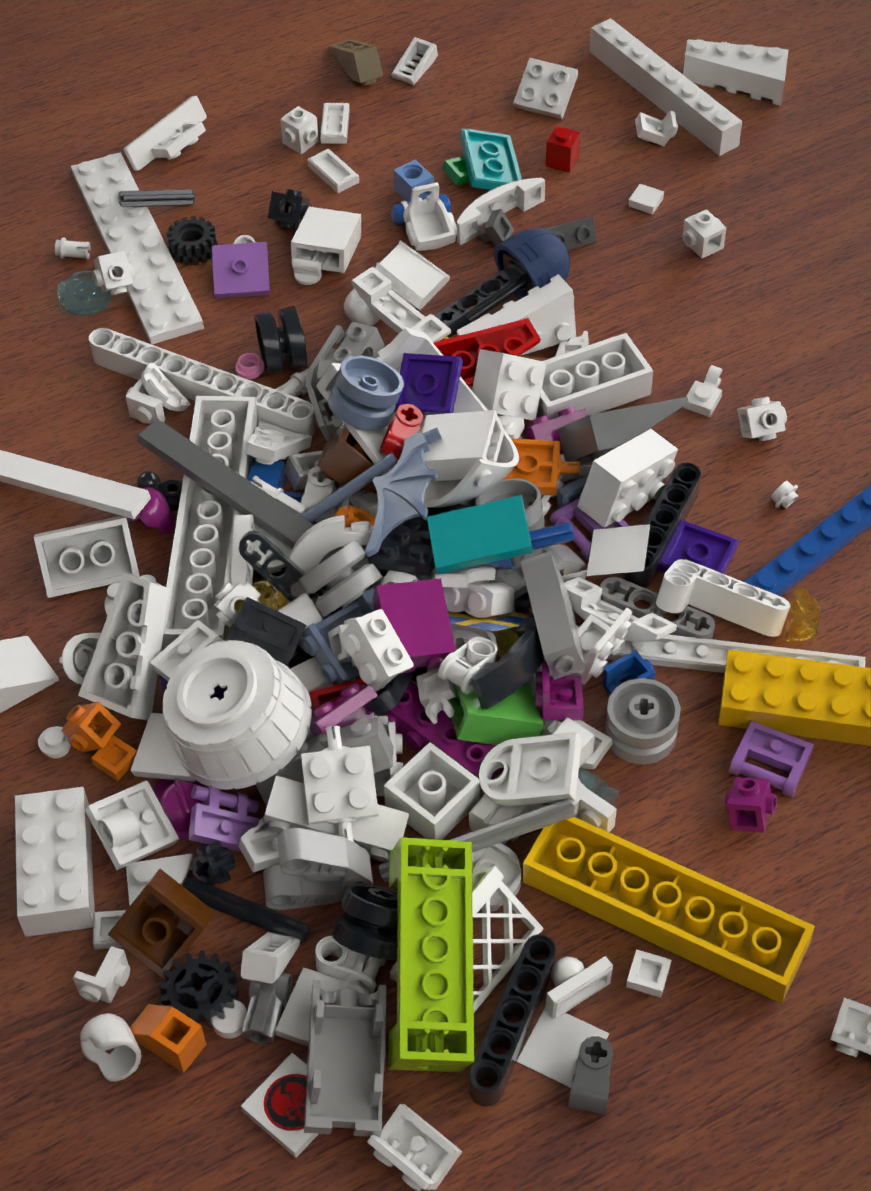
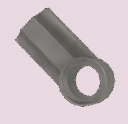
M282 973L274 983L251 980L249 987L250 1003L242 1029L243 1038L256 1044L265 1045L266 1043H273L282 1006L286 1007L290 997L292 986L291 974Z

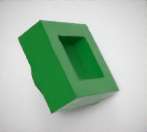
M464 156L444 161L442 169L456 185L470 182Z

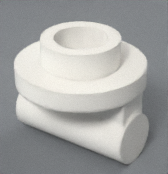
M301 258L293 259L292 268L294 269L295 280L298 283L312 285L321 279V262Z

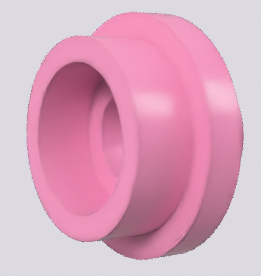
M255 353L242 354L235 366L236 373L245 379L257 378L264 371V363Z

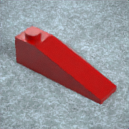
M529 318L433 342V344L443 356L461 357L463 364L460 377L470 387L473 386L480 349L520 356L539 344L541 338Z

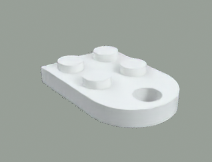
M577 732L504 741L495 746L484 758L479 770L480 786L493 802L502 806L552 803L566 799L575 801L582 738ZM504 768L499 778L491 780L495 770Z

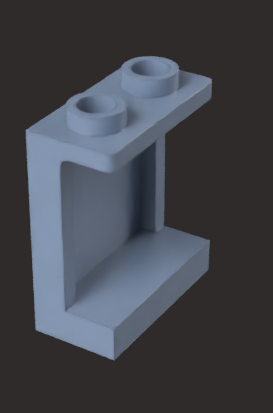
M373 589L363 593L355 602L319 623L309 625L302 634V643L309 655L315 656L321 665L320 672L323 678L329 684L332 683L333 686L350 682L360 676L358 668L352 666V662H338L331 651L328 632L339 625H343L347 619L361 617L374 612L372 601Z

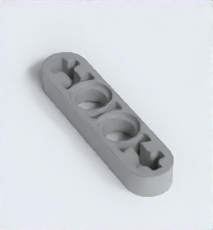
M609 577L601 583V600L623 611L628 608L633 611L631 615L637 618L650 613L664 618L662 615L666 611L656 605L658 593L618 577ZM614 590L619 591V593L616 592L614 595H610V594H609V593H613ZM638 600H645L651 606L647 609H639L634 603ZM686 606L682 612L676 613L680 617L678 620L670 621L677 625L676 631L670 633L672 635L700 639L713 638L715 629L714 619L710 615L692 607ZM700 626L705 627L702 628L700 631L695 630L698 629Z

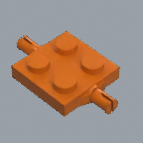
M511 438L518 451L519 461L503 479L517 478L528 480L538 487L541 495L556 496L557 481L561 474L579 475L580 462L562 461L560 441Z

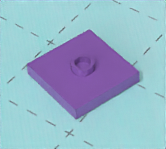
M267 242L212 245L215 299L270 295Z

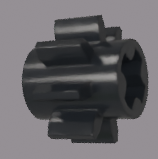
M219 841L196 849L199 857L192 861V869L198 880L212 886L217 883L221 885L231 880L228 872L236 868L231 850L221 847Z

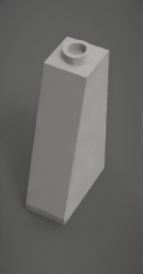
M549 551L522 560L521 566L543 654L553 679L555 680L585 670L571 599L552 552Z

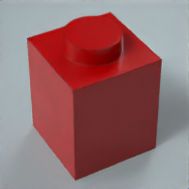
M556 126L546 142V166L570 173L579 158L581 132Z

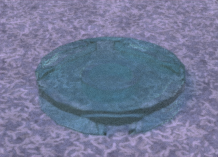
M93 271L74 272L68 276V280L65 282L62 280L59 283L56 291L60 306L66 312L73 315L87 316L96 314L105 309L112 300L110 291L102 293L101 287L96 286Z

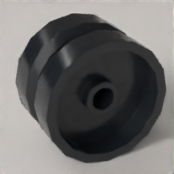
M295 306L279 309L278 328L275 318L270 311L254 314L259 349L267 375L283 372V354L288 366L292 370L307 367L306 341Z
M361 883L345 886L341 907L346 913L337 916L332 932L333 939L340 945L366 956L397 960L398 892Z

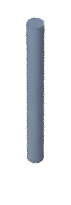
M393 453L388 454L306 511L301 517L310 523L314 522L373 481L375 476H380L398 463L397 458Z

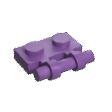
M194 785L191 798L201 800L203 804L196 803L191 808L189 840L209 845L219 841L221 847L241 852L239 848L240 837L250 828H255L259 823V818L247 816V812L255 814L258 810L259 802L249 799L243 793L235 792L233 795L221 792L220 789L213 788L211 785L206 787ZM219 805L229 807L231 811L219 809Z

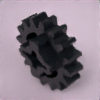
M200 951L196 959H193L190 953H186V962L181 963L175 959L172 961L175 970L173 972L168 970L163 972L166 982L159 984L162 995L160 1001L162 1006L174 1007L198 1024L206 1022V1025L211 1028L213 1027L212 1017L216 1015L223 1020L226 1018L223 1008L233 1009L235 1006L232 998L239 996L238 987L235 985L238 983L236 973L231 972L228 961L220 964L219 955L216 953L210 959H206L204 951Z

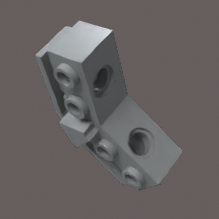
M352 321L344 333L342 327L336 325L308 369L305 385L319 428L327 441L341 427L343 422L331 411L328 402L324 399L316 385L332 363H342L349 356L357 355L378 358L377 352L384 348L385 345L376 327ZM335 343H338V349L335 351L332 347Z

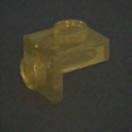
M807 588L794 590L790 607L794 618L788 620L785 633L787 642L804 641L812 636H816L821 618L818 602L815 598H811Z

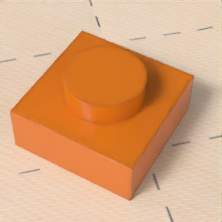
M113 735L106 745L91 757V760L95 767L116 781H119L132 767L137 750Z

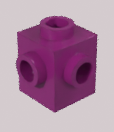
M735 777L732 790L727 791L725 795V810L728 811L730 829L765 833L770 814H775L777 806L776 794H771L769 779Z

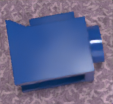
M635 650L604 667L602 686L611 695L616 687L631 678L633 680L639 678L654 680L655 670L650 661L643 659Z

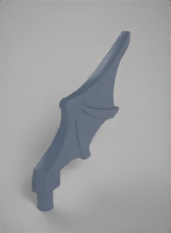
M437 427L425 433H422V431L417 432L405 439L401 457L394 468L383 476H375L373 478L378 496V509L374 527L365 550L367 557L376 554L384 538L401 523L415 517H422L424 520H427L428 509L424 503V493L430 481H437L439 478L436 471L429 469L425 464L423 453L430 451L429 444L442 439Z

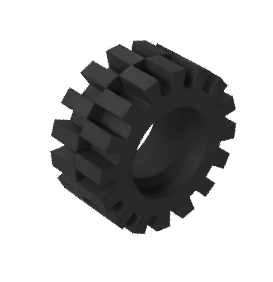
M191 216V220H187V217H183L182 222L176 220L174 222L175 226H169V231H167L168 247L172 258H176V262L181 263L183 261L184 265H189V262H193V265H198L197 261L201 260L203 264L207 262L206 257L210 260L213 258L212 245H217L215 227L209 220L205 222L203 217L196 220V216Z

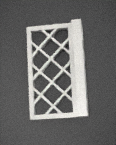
M496 866L478 869L472 876L473 918H482V939H473V944H482L483 965H473V969H483L484 984L479 991H473L475 995L474 1012L516 963L527 939L533 935H539L544 929L501 881L504 875ZM495 891L503 898L504 914L490 913V897ZM490 918H504V939H491ZM512 918H521L529 927V931L522 939H513ZM491 944H505V960L500 965H491ZM396 964V965L392 968V970H391V973H392L396 978H397V964Z

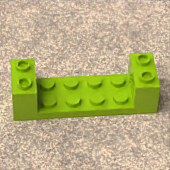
M401 837L389 853V888L398 889L397 1024L388 1032V1070L461 1072L474 1062L472 842Z

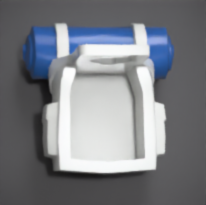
M437 182L414 187L410 202L402 201L400 204L392 205L391 218L397 226L406 225L408 239L417 251L438 249L455 242L457 227L454 217L450 213L451 202L445 193L439 194V184ZM423 192H432L427 198L421 199L418 197Z

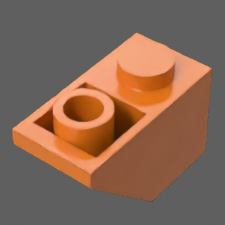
M148 1004L130 1026L137 1043L183 1073L207 1045L202 1026L171 1006Z

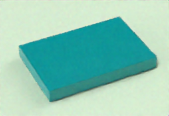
M461 129L459 138L471 187L493 190L505 184L522 180L510 135Z
M521 495L427 517L435 568L438 575L533 553Z

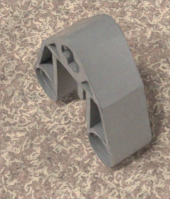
M289 828L279 833L280 864L270 866L263 872L266 906L277 911L333 904L342 900L345 886L349 884L373 885L370 856L366 849L345 837L303 828Z

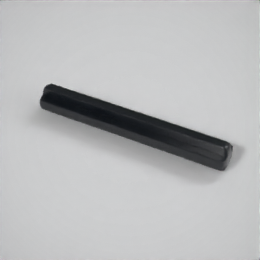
M187 877L182 884L184 888L210 908L272 933L300 939V943H304L307 939L310 929L309 925L305 922L192 877Z

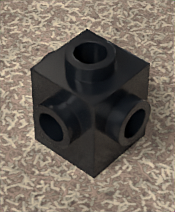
M286 189V194L272 191L268 219L281 221V227L296 229L297 224L300 225L307 209L312 207L309 204L310 199L302 197V192Z

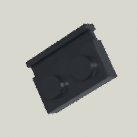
M247 597L226 641H244L259 646L268 652L272 658L288 666L307 625Z

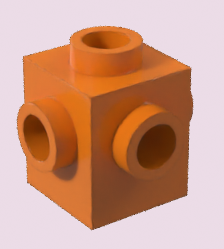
M94 702L74 707L66 717L68 722L61 731L68 737V742L72 747L79 751L88 752L102 749L121 723L102 704Z

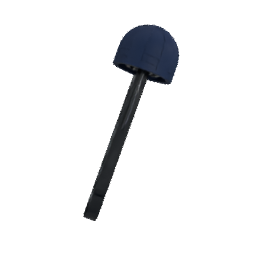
M533 228L520 231L498 244L494 248V259L499 272L434 315L451 329V333L447 337H452L457 333V330L477 320L512 295H515L520 300L529 295L527 291L536 286L542 288L551 283L550 279L558 274L566 282L570 270V258L564 243L550 231Z

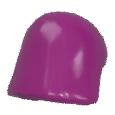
M141 488L148 490L151 499L135 519L127 517V523L131 524V522L140 519L148 527H157L161 534H170L174 529L175 519L164 495L154 488Z

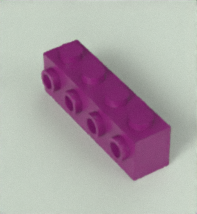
M410 681L398 704L390 711L380 715L388 716V722H395V731L398 734H402V737L412 749L421 751L431 742L478 779L479 770L484 758L497 746L458 740L452 718H449L444 710L437 714V723L433 724L426 715L425 707L420 702L418 686ZM499 768L495 770L491 776V780H494L504 770V768Z

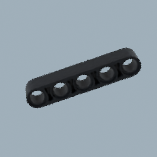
M681 463L674 469L644 524H650L644 571L625 573L626 581L643 588L649 587L653 582L663 553L680 521H685L698 497L701 470L695 464Z
M533 935L525 942L470 1070V1095L473 1101L480 1106H493L501 1099L550 982L551 970L555 964L556 947L552 939L546 935ZM541 954L547 958L545 960H535L532 956ZM527 984L531 985L535 989L531 991H523L518 987ZM515 1015L522 1020L512 1023L508 1022L505 1018ZM495 1047H504L508 1052L503 1055H497L491 1050ZM482 1079H490L495 1082V1085L485 1088L478 1085V1082Z

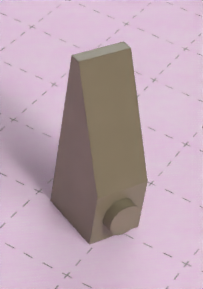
M349 39L328 46L329 51L353 81L359 82L362 85H369L375 83L376 78L383 76L376 45Z

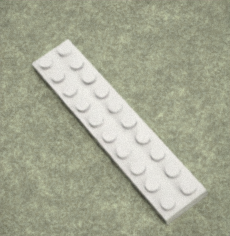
M121 152L71 166L74 179L109 254L125 251L128 263L131 262L133 264L135 279H133L132 285L126 287L127 294L150 344H156L204 329L203 320L148 207H121L119 205L118 194L120 191H139Z

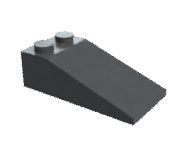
M688 397L591 414L557 428L565 461H578L580 466L593 463L597 458L639 436L689 403Z

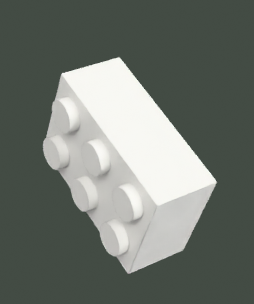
M649 429L593 461L577 507L604 528L615 521L620 522L628 513L633 510L638 511L645 503L659 498L666 486L667 476L675 467L674 459L678 449L655 431Z

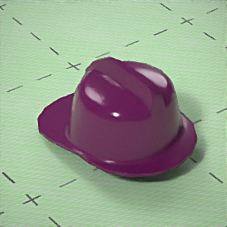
M178 778L175 780L160 779L156 783L153 792L179 839H189L191 808L196 803L203 804L201 800L191 798V792L194 785L206 786L197 780L191 782L180 781Z

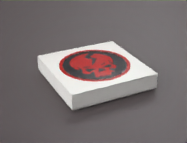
M291 1053L241 1105V1110L290 1154L297 1158L318 1134L304 1133L307 1065Z

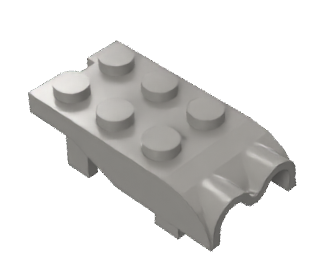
M313 980L309 1018L304 1133L331 1134L332 1127L353 1128V1136L371 1137V1135H376L380 1137L382 1132V1094L385 1061L386 985H379L375 993L363 994L353 988L324 991L320 988L321 981Z

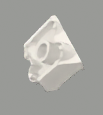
M401 240L380 263L377 262L375 267L376 270L392 282V290L419 310L450 279L449 275Z

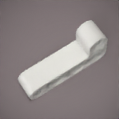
M688 560L675 561L665 572L656 600V605L666 612L680 613L689 604L763 635L773 637L781 634L790 609V603L778 595Z

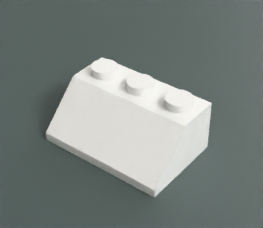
M124 516L34 535L48 598L118 583L121 581L124 572L140 577L127 518Z

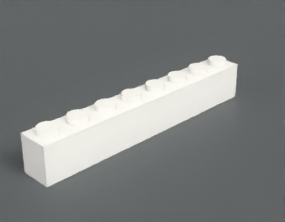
M611 18L591 27V54L666 114L670 110L675 112L677 123L717 155L721 156L739 146L742 120Z

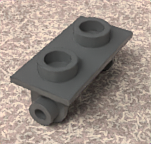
M593 216L545 229L555 234L564 243L567 250L596 242Z

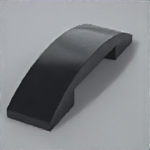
M530 615L516 630L519 639L498 662L486 663L472 678L471 681L482 709H489L518 690L535 674L543 663L545 657L534 615Z

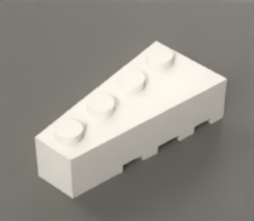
M688 39L683 75L693 83L712 88L720 85L727 90L726 92L734 94L737 91L750 93V98L761 100L762 97L772 99V104L781 106L789 49Z
M124 572L78 696L93 702H99L104 707L128 717L148 721L153 710L158 675L153 670L150 661L161 652L170 588Z

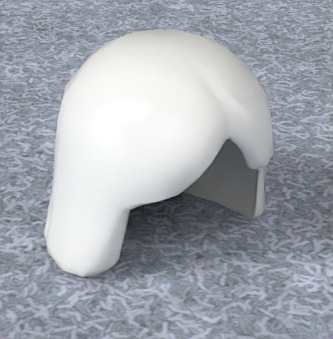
M355 288L350 291L344 302L346 316L353 322L369 326L375 325L380 318L364 302Z
M100 1014L84 1025L80 1032L82 1052L86 1058L98 1064L102 1074L108 1081L117 1082L126 1079L138 1069V1065L141 1062V1050L130 1027L123 1018L115 1014ZM115 1048L111 1054L105 1052L106 1050Z

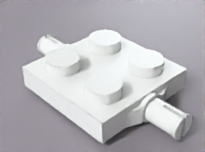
M332 726L325 728L328 748L320 752L301 754L309 825L319 823L337 825L338 835L345 837L344 831H346L347 839L354 842L351 823L361 818L379 815L370 746L353 748L342 746L340 726H334L335 740H333Z

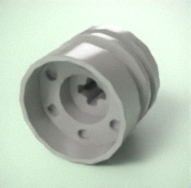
M517 478L503 479L494 487L476 497V505L521 495L529 532L545 528L540 490L528 480Z

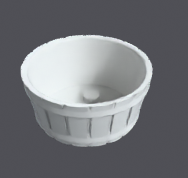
M237 640L210 644L208 647L205 646L194 652L190 658L185 659L169 679L163 696V719L166 728L172 737L175 753L184 769L191 777L193 776L195 780L206 786L211 785L217 789H240L255 785L257 782L260 783L278 773L279 769H283L297 754V750H300L306 739L307 730L310 728L312 709L310 708L312 705L305 685L290 668L272 658L268 652L259 646ZM219 685L221 688L228 687V690L224 692L225 697L219 700L217 697L211 699L210 696L215 693L214 688Z

